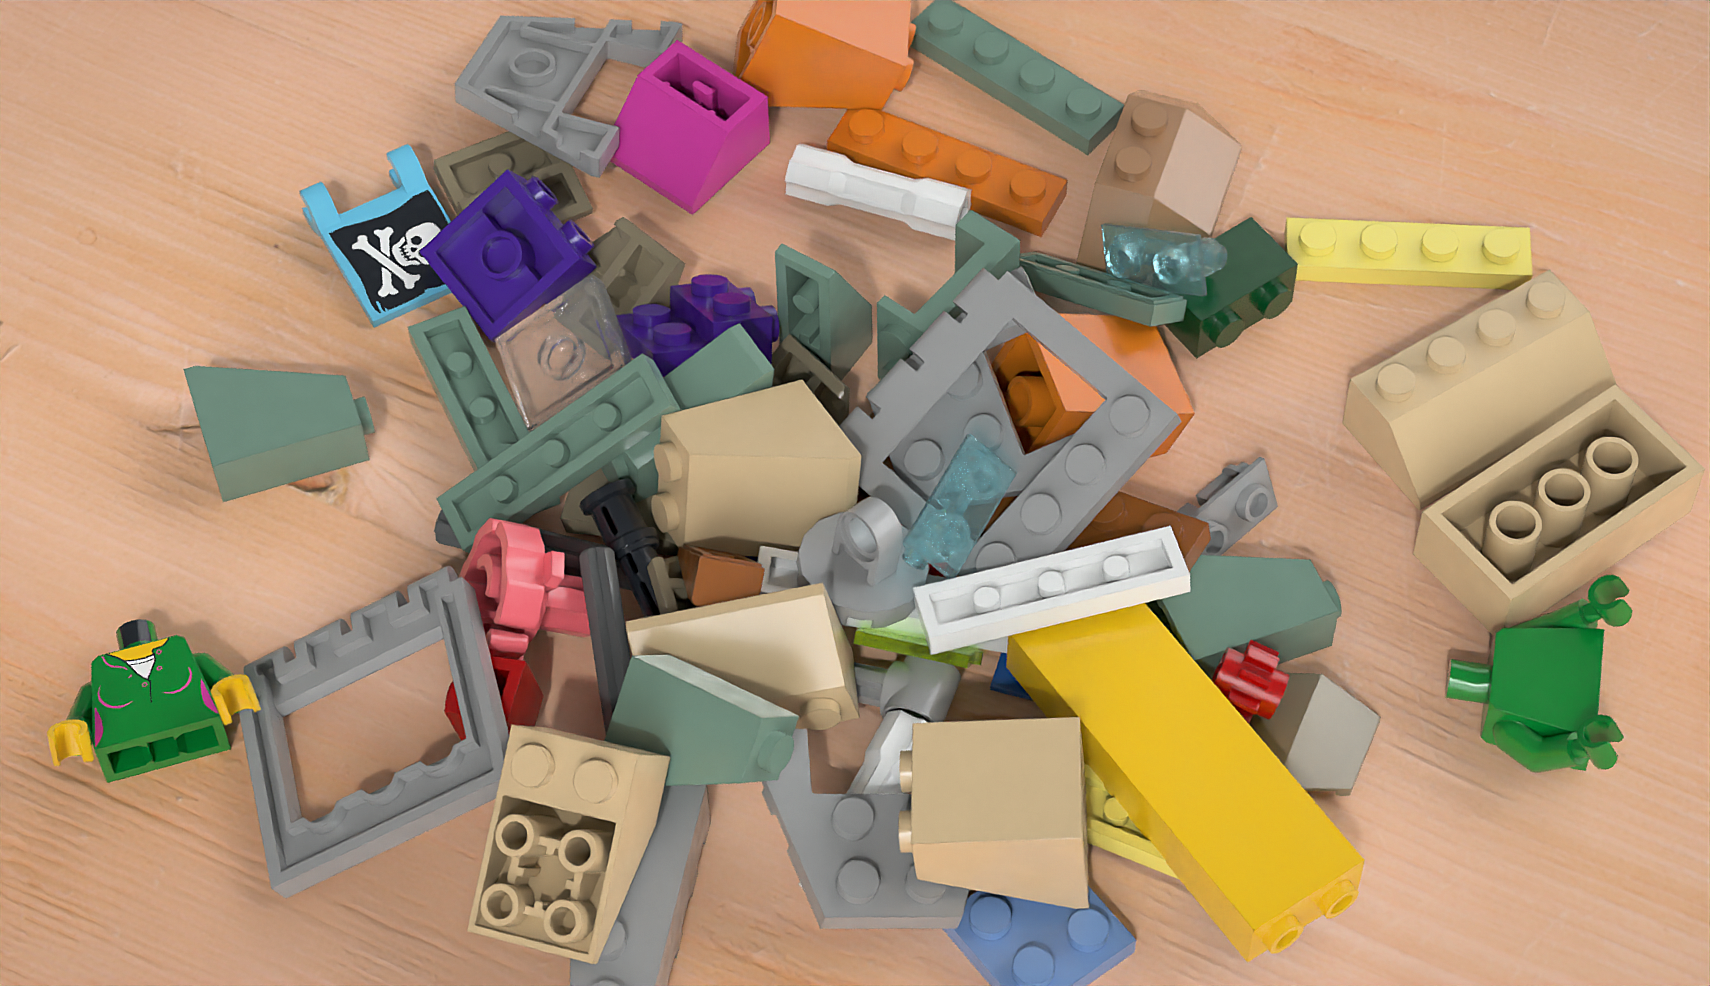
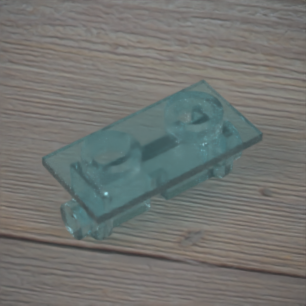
M1106 223L1101 225L1106 273L1121 279H1128L1168 292L1205 296L1207 295L1205 277L1215 273L1216 270L1223 269L1227 262L1226 248L1220 245L1214 238L1205 237L1201 239V234Z
M967 434L908 534L905 536L902 543L905 548L902 559L910 566L919 570H924L927 564L930 563L948 579L956 578L1017 472L972 434Z

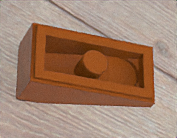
M683 544V547L679 546L677 554L688 598L694 605L702 607L760 595L765 568L762 567V564L740 554Z

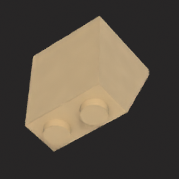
M803 380L666 414L661 417L660 444H657L654 448V461L659 475L658 494L653 495L651 500L653 517L659 530L663 533L668 532L678 547H683V544L755 557L759 555L760 546L799 552L803 536L819 520L845 512L857 504L862 455Z
M1080 717L912 723V750L900 751L899 758L901 791L912 792L911 810L899 811V845L901 853H913L917 879L1068 908H1089L1087 801Z

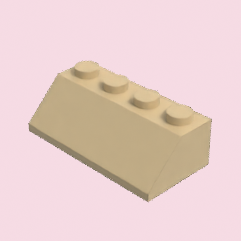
M1548 270L1351 378L1342 424L1416 508L1420 510L1491 467L1615 385L1616 381L1589 310L1551 270Z

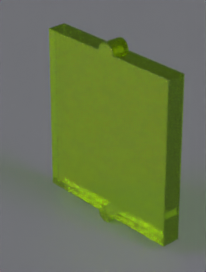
M865 627L858 628L854 638V644L969 668L973 664L981 665L983 649L967 646L931 655L926 639Z

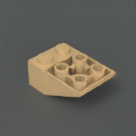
M511 725L467 931L586 963L597 964L656 826L670 756L547 727Z

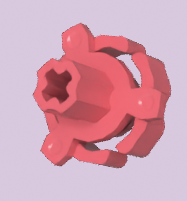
M489 518L478 530L470 554L460 572V577L464 578L475 589L490 656L523 661L528 643L533 640L538 630L577 637L590 636L582 578L564 574V553L555 551L545 553L544 543L538 528Z

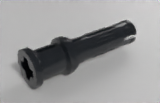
M621 479L593 491L580 502L579 507L583 515L592 516L606 547H610L614 551L616 568H621L644 618L661 615L647 569L650 561L655 557H659L656 549L659 547L658 540L660 536L656 528L647 527L632 497L636 490L632 480Z

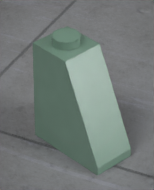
M739 323L727 329L663 378L682 411L771 388L774 368ZM661 426L601 468L610 483L621 479L632 480L636 488L635 493L632 495L635 503L658 493L659 474L654 461V448L657 444H660Z
M193 366L183 369L223 502L370 460L364 436L375 433L369 407L365 396L353 399L346 376L205 366Z
M1200 555L1189 572L1191 592L1146 602V605L1210 680L1227 647L1244 654L1250 639L1279 652L1278 658L1280 660L1278 664L1330 647L1333 643L1337 618L1341 617L1342 614L1341 602L1335 587L1328 580L1322 582L1309 559Z
M670 654L633 655L604 741L670 756L664 786L778 780L780 772L791 759L794 750L792 736L799 716Z

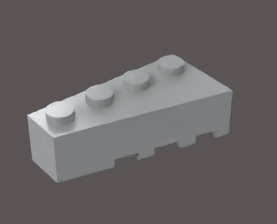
M707 785L664 786L656 826L598 963L590 964L570 958V986H667L674 958H677L682 938V925L689 897L692 898L698 875L697 866L702 846L706 843L710 827Z

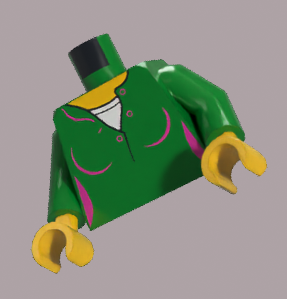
M138 619L124 623L116 631L118 651L99 655L92 661L91 681L81 686L67 719L51 726L47 731L54 766H61V761L70 756L82 755L84 762H92L94 760L93 743L94 751L106 782L110 783L231 750L224 725L232 723L231 716L234 713H238L243 709H253L255 713L260 711L261 707L247 675L233 674L208 653L192 654L183 636L174 635L158 640L155 625L151 621Z

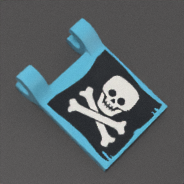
M409 144L387 153V159L393 169L389 170V176L396 190L358 207L338 214L332 198L322 182L300 191V197L306 205L302 209L308 224L324 242L374 328L452 293L419 252L451 220L429 186L421 165Z

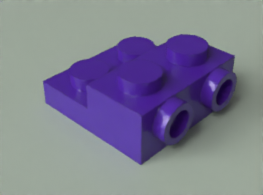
M508 169L419 251L462 306L466 307L470 316L490 341L501 344L543 304L554 307L556 303L558 304L597 268V265L587 254L594 247L587 234L570 219L563 225L551 211L558 203V200L550 189L534 175L527 181Z
M705 274L693 277L691 284L670 286V309L658 304H644L634 307L631 314L613 315L612 340L632 359L643 353L654 360L662 377H664L727 329L740 323L769 363L772 364V342H776L779 337V319L773 305L759 306L756 303L754 292L750 287L737 288L724 276Z

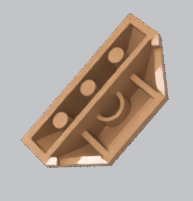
M1144 90L1128 94L1094 185L1076 264L1143 283L1148 280L1150 274L1165 268L1209 242L1237 166L1242 145L1197 103Z

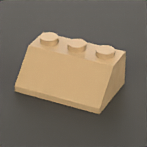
M823 583L626 621L627 636L632 656L670 654L798 715L799 718L795 729L824 730L836 726L841 721L860 718L853 650Z

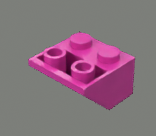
M676 40L638 74L614 126L619 127V147L610 162L693 215L770 144L768 97Z

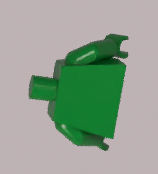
M1604 575L1591 585L1588 591L1589 602L1582 598L1548 614L1510 628H1502L1495 631L1487 664L1455 659L1450 660L1445 698L1483 703L1481 738L1486 743L1496 745L1500 750L1531 772L1540 773L1568 767L1586 771L1589 759L1598 769L1606 770L1612 768L1616 764L1618 755L1609 742H1620L1624 736L1610 716L1598 715L1604 629H1597L1600 619L1614 627L1623 626L1629 622L1632 617V609L1624 599H1618L1628 595L1629 588L1620 577Z

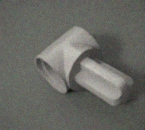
M925 652L911 653L906 656L904 662L894 661L888 669L854 662L858 703L880 707L883 719L887 712L903 710L911 716L924 719L927 723L944 722L961 680V675L954 665L937 655Z

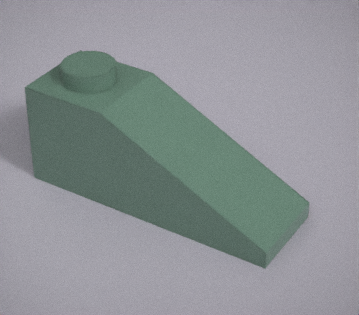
M781 244L775 251L779 345L789 334L793 335L842 381L872 344V305L835 270Z

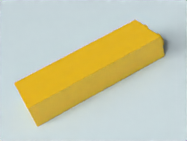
M1146 603L1008 636L1006 668L1047 718L1080 717L1084 763L1090 766L1103 782L1104 788L1108 793L1115 797L1129 814L1130 820L1166 860V864L1247 963L1267 950L1272 954L1283 951L1298 939L1306 925L1322 915L1327 919L1334 918L1354 903L1359 895L1358 888L1365 862L1363 857Z

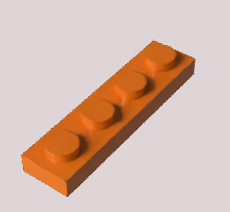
M847 109L827 140V151L845 155L853 163L912 179L931 178L971 189L970 210L1039 237L1043 236L1067 195L1066 179L881 110Z

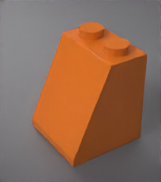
M755 0L737 34L732 75L768 97V106L882 110L893 90L901 92L904 89L912 72L914 60L907 57L916 31V25L910 23L911 0Z
M1058 313L1178 414L1182 422L1150 457L1167 453L1195 413L1157 326L1150 327L1115 315ZM1028 333L1006 341L991 364L1025 455L1075 434L1105 401L1094 389Z

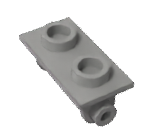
M1259 457L1250 465L1244 462L1237 466L1233 464L1227 465L1222 470V474L1196 495L1198 504L1201 505L1200 508L1186 503L1176 512L1207 522L1209 524L1211 540L1201 555L1221 556L1278 507L1265 459Z

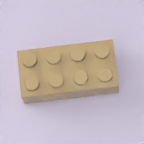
M1615 384L1422 511L1413 555L1494 636L1495 631L1499 629L1510 628L1538 617L1689 514L1692 510L1705 468Z

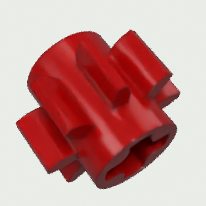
M1251 639L1244 654L1227 647L1211 679L1248 724L1253 714L1267 720L1272 718L1283 697L1290 677L1289 674L1276 669L1280 660L1278 658L1279 652Z

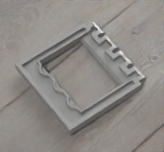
M984 268L978 272L953 300V303L967 316L958 323L947 312L943 311L909 348L923 362L919 369L915 371L905 361L899 359L866 396L880 410L879 413L871 419L857 406L839 425L840 429L862 455L859 487L870 497L879 498L894 511L899 522L959 576L1064 552L1182 422L1176 412L1007 271L998 280ZM1012 320L1094 389L1105 401L974 544L971 539L965 537L903 482L892 469L885 466L882 462Z
M446 566L408 585L409 603H407L401 592L396 591L351 613L352 631L343 619H339L294 642L296 658L291 650L284 646L244 666V675H247L251 681L261 710L254 713L253 709H243L239 712L271 889L284 898L297 894L496 799L509 732L475 589L464 578H458L451 566ZM444 639L466 739L454 744L449 756L429 766L419 761L394 773L392 782L379 790L368 794L361 789L336 801L333 811L312 822L302 817L283 717Z

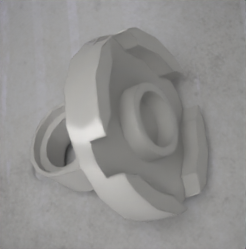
M868 497L845 512L819 520L803 536L796 562L798 568V587L823 583L842 625L847 624L849 617L857 620H872L871 628H884L906 619L916 608L913 588L925 585L929 571L925 548L909 529L900 524L894 511L885 502L875 497Z

